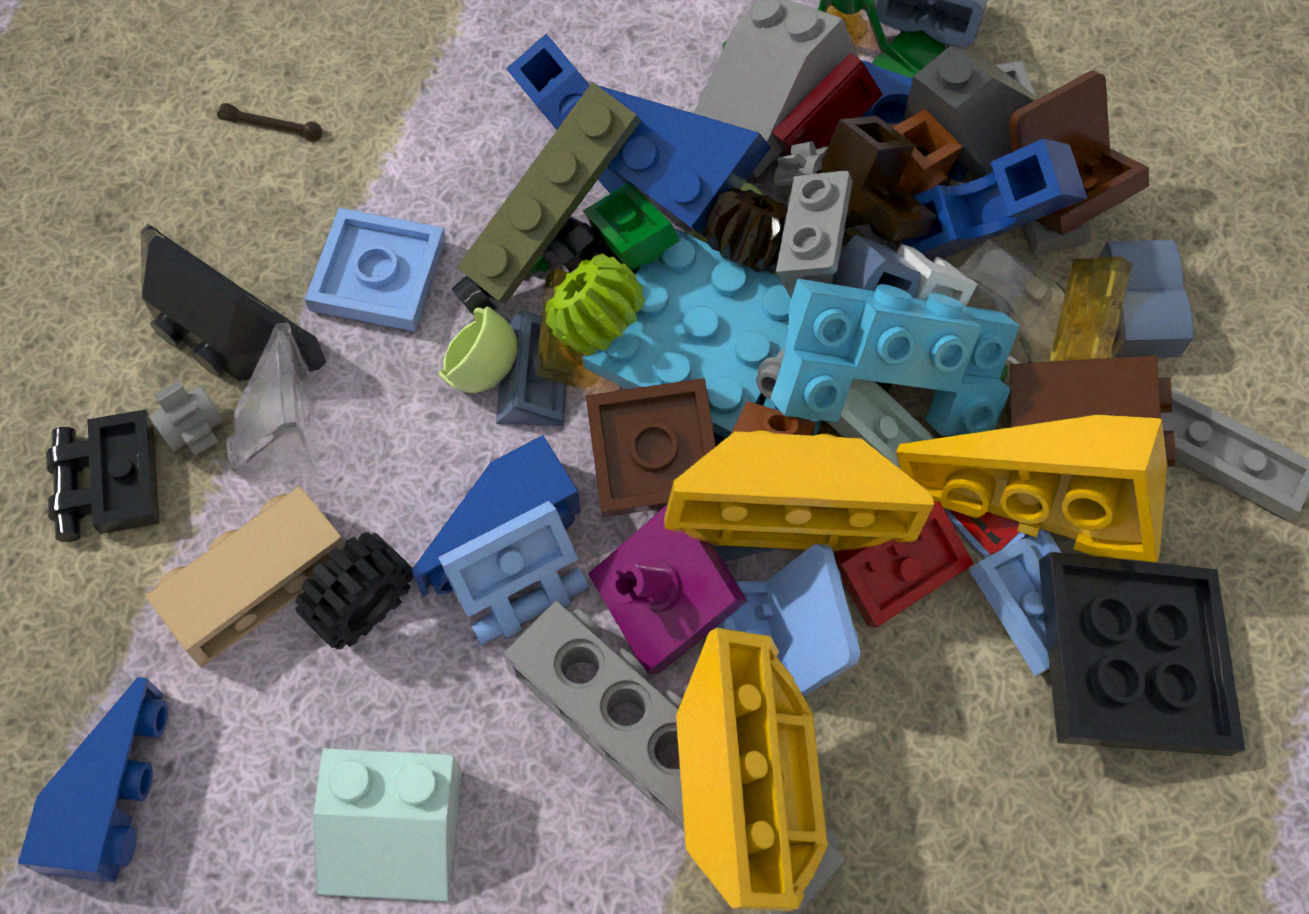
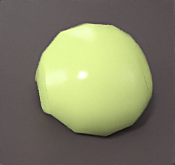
M490 307L485 309L476 308L473 311L476 321L465 326L454 337L443 359V370L439 371V377L459 391L475 394L493 389L508 375L516 359L517 337L504 317Z

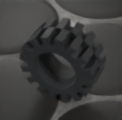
M369 532L362 533L358 540L352 537L345 541L343 550L340 551L336 547L328 554L330 560L325 565L319 562L312 570L316 574L315 577L304 581L301 586L304 592L296 597L295 603L298 605L295 608L296 613L331 648L335 647L338 650L343 649L346 644L349 647L356 644L360 635L366 636L370 633L375 624L382 622L387 617L386 614L390 609L395 610L402 603L399 597L407 594L411 587L408 583L414 579L411 572L412 566L375 532L372 535Z

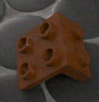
M1094 70L1089 71L1016 110L1011 115L1009 130L1012 152L1043 138L1070 144L1087 199L1036 219L1037 222L1058 234L1064 235L1071 230L1077 229L1083 223L1113 206L1121 204L1129 197L1150 186L1148 166L1110 148L1106 78L1103 74Z

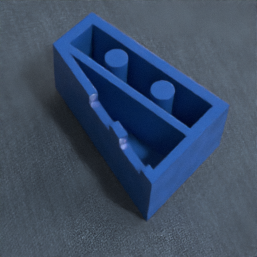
M599 86L642 120L608 166L696 232L706 237L704 235L708 224L706 219L712 204H716L719 194L731 188L741 189L771 146L759 132Z

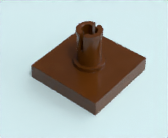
M705 378L585 395L600 508L603 517L663 509L668 504L674 480L716 447Z

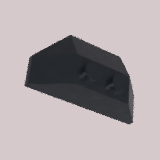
M149 223L141 230L142 299L154 318L150 326L168 344L176 347L181 341L194 349L191 352L192 356L208 372L218 376L224 370L238 381L320 370L326 363L319 342L314 335L299 327L163 235Z

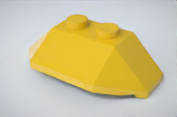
M735 431L674 480L664 517V525L667 530L673 532L683 531L691 538L718 546L807 550L815 544L829 545L833 551L877 546L892 539L899 543L916 541L934 506L933 496L928 490L861 438L835 437L829 434L811 436L775 434L769 431Z
M715 628L708 633L676 714L686 851L732 909L796 910L799 909L804 898L803 891L814 877L828 847L813 713L793 676L777 658L779 650L771 636Z

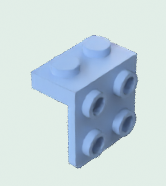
M815 544L766 581H736L748 602L716 628L771 636L779 650L777 658L793 676L803 697L858 663L860 659L858 635L852 623L842 586L841 574L837 568L833 550L829 545Z

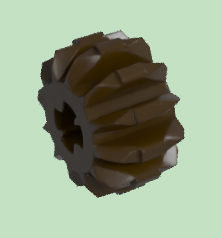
M731 188L726 192H721L716 204H712L706 219L708 224L704 235L707 237V244L711 249L720 252L723 259H730L738 263L739 267L747 266L756 272L765 270L770 273H776L788 210L785 203L771 199L769 195L757 194L751 189L743 191L739 188Z

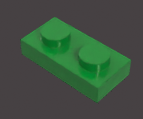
M630 182L583 210L592 229L631 271L640 265L656 261L666 249L679 242L671 222Z

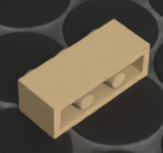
M299 485L288 494H281L270 499L261 508L259 515L238 530H230L221 534L212 542L207 552L189 565L177 567L165 574L158 582L157 587L145 595V597L184 650L202 668L294 600L297 595L303 593L304 591L301 589L304 581L314 578L316 575L312 570L319 562L325 565L330 560L328 554L336 547L340 551L343 550L345 543L341 535Z

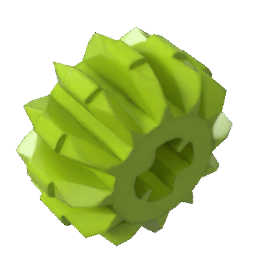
M602 253L594 256L591 261H581L575 271L566 273V279L561 285L554 287L553 292L555 296L547 302L545 307L547 312L545 323L565 346L569 345L576 352L580 351L585 356H589L598 349L604 351L609 348L612 341L617 337H623L625 329L637 321L635 313L643 307L645 298L642 296L644 287L636 280L637 276L624 263L621 265L614 257L608 258Z

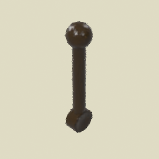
M228 103L221 104L217 112V117L220 120H228L235 123L239 121L301 134L309 142H315L322 137V127L315 121H309L305 124L294 123L242 112Z

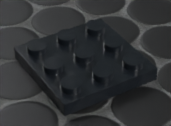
M1049 552L1039 560L1057 743L1232 756L1245 750L1217 569Z

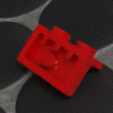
M933 501L934 506L916 541L899 543L892 539L877 546L841 550L834 553L842 581L868 626L879 627L974 565L940 501Z

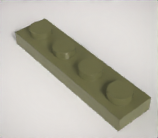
M592 82L456 268L495 299L506 304L642 120L634 112Z

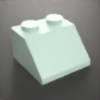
M322 749L313 810L317 895L448 902L462 771L454 755Z

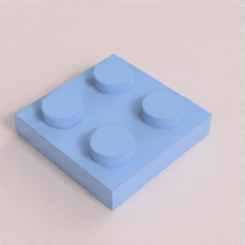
M338 208L305 297L309 311L416 332L446 242L444 227Z

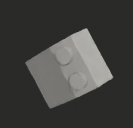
M760 0L752 6L750 11L732 29L694 114L759 132L771 148L751 176L757 178L784 150L772 134V131L850 53L859 58L843 18L791 0Z

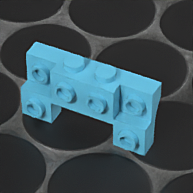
M797 279L789 304V323L785 352L770 399L784 416L838 422L853 379L936 390L925 420L940 435L957 436L995 430L1011 390L1000 380V376L1020 325L1003 312L964 306L960 301L939 293H930L926 300L914 298L902 289L884 284L877 285L876 290L871 291Z

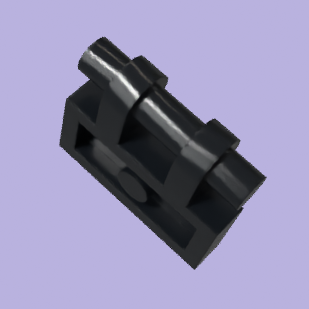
M146 409L87 419L88 440L77 442L76 430L71 427H58L52 430V447L46 452L47 471L53 474L54 495L48 498V517L55 522L56 540L60 542H73L80 539V519L85 518L89 514H92V526L99 534L160 524L153 422L148 416L150 414ZM89 467L90 487L79 489L78 471Z

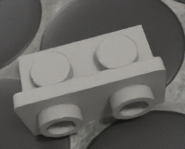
M848 171L794 176L776 273L790 298H792L797 279L832 283L833 274L838 269L852 187V179Z

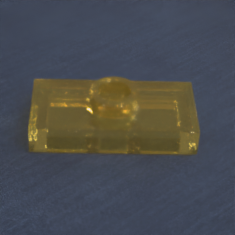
M1121 256L1073 260L1049 362L1110 358L1132 268L1131 262Z

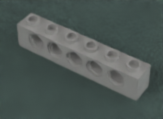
M555 601L503 653L508 671L685 833L680 768H666L656 759V755L662 747L669 744H678L676 714L682 699L670 690H666L661 694L644 679L648 673L632 654L622 648L615 653L599 639L602 635L600 628L587 614L577 608L570 613L558 601ZM579 662H587L595 666L598 672L590 681L578 684L566 679L565 673L568 668ZM634 703L644 711V716L636 724L622 726L610 718V713L619 704ZM827 827L828 847L814 877L803 891L804 898L799 909L792 911L769 910L772 914H802L841 869L846 858L837 851L841 843Z

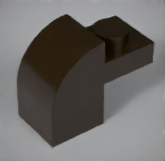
M878 116L840 119L824 156L822 173L848 171L852 179L845 228L870 224V229L874 234L894 242L928 235L937 215L897 185L916 145Z

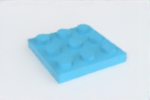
M674 228L679 242L666 249L656 261L641 265L636 273V280L644 287L642 296L645 298L643 307L635 313L637 321L625 329L623 337H617L613 340L608 349L604 351L598 349L594 354L584 355V368L625 389L705 378L713 432L727 438L731 435L746 401L759 405L764 397L756 383L758 368L765 359L776 357L786 346L791 298L778 276L765 270L756 272L747 266L739 267L738 263L730 259H723L720 252L711 249L707 243Z

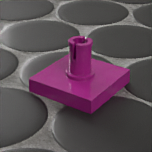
M667 505L588 573L635 656L648 674H659L710 631L714 630L748 602L713 544L691 538L683 531L673 532L665 529L664 517Z

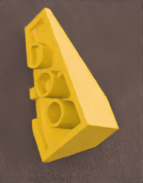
M1092 415L899 444L896 454L900 469L928 490L933 496V501H940L943 508L974 518L981 517L988 512L1020 522L1017 531L1033 537H1037L1041 529L1076 540L1074 550L1089 555L1158 562L1167 475V459L1161 418Z

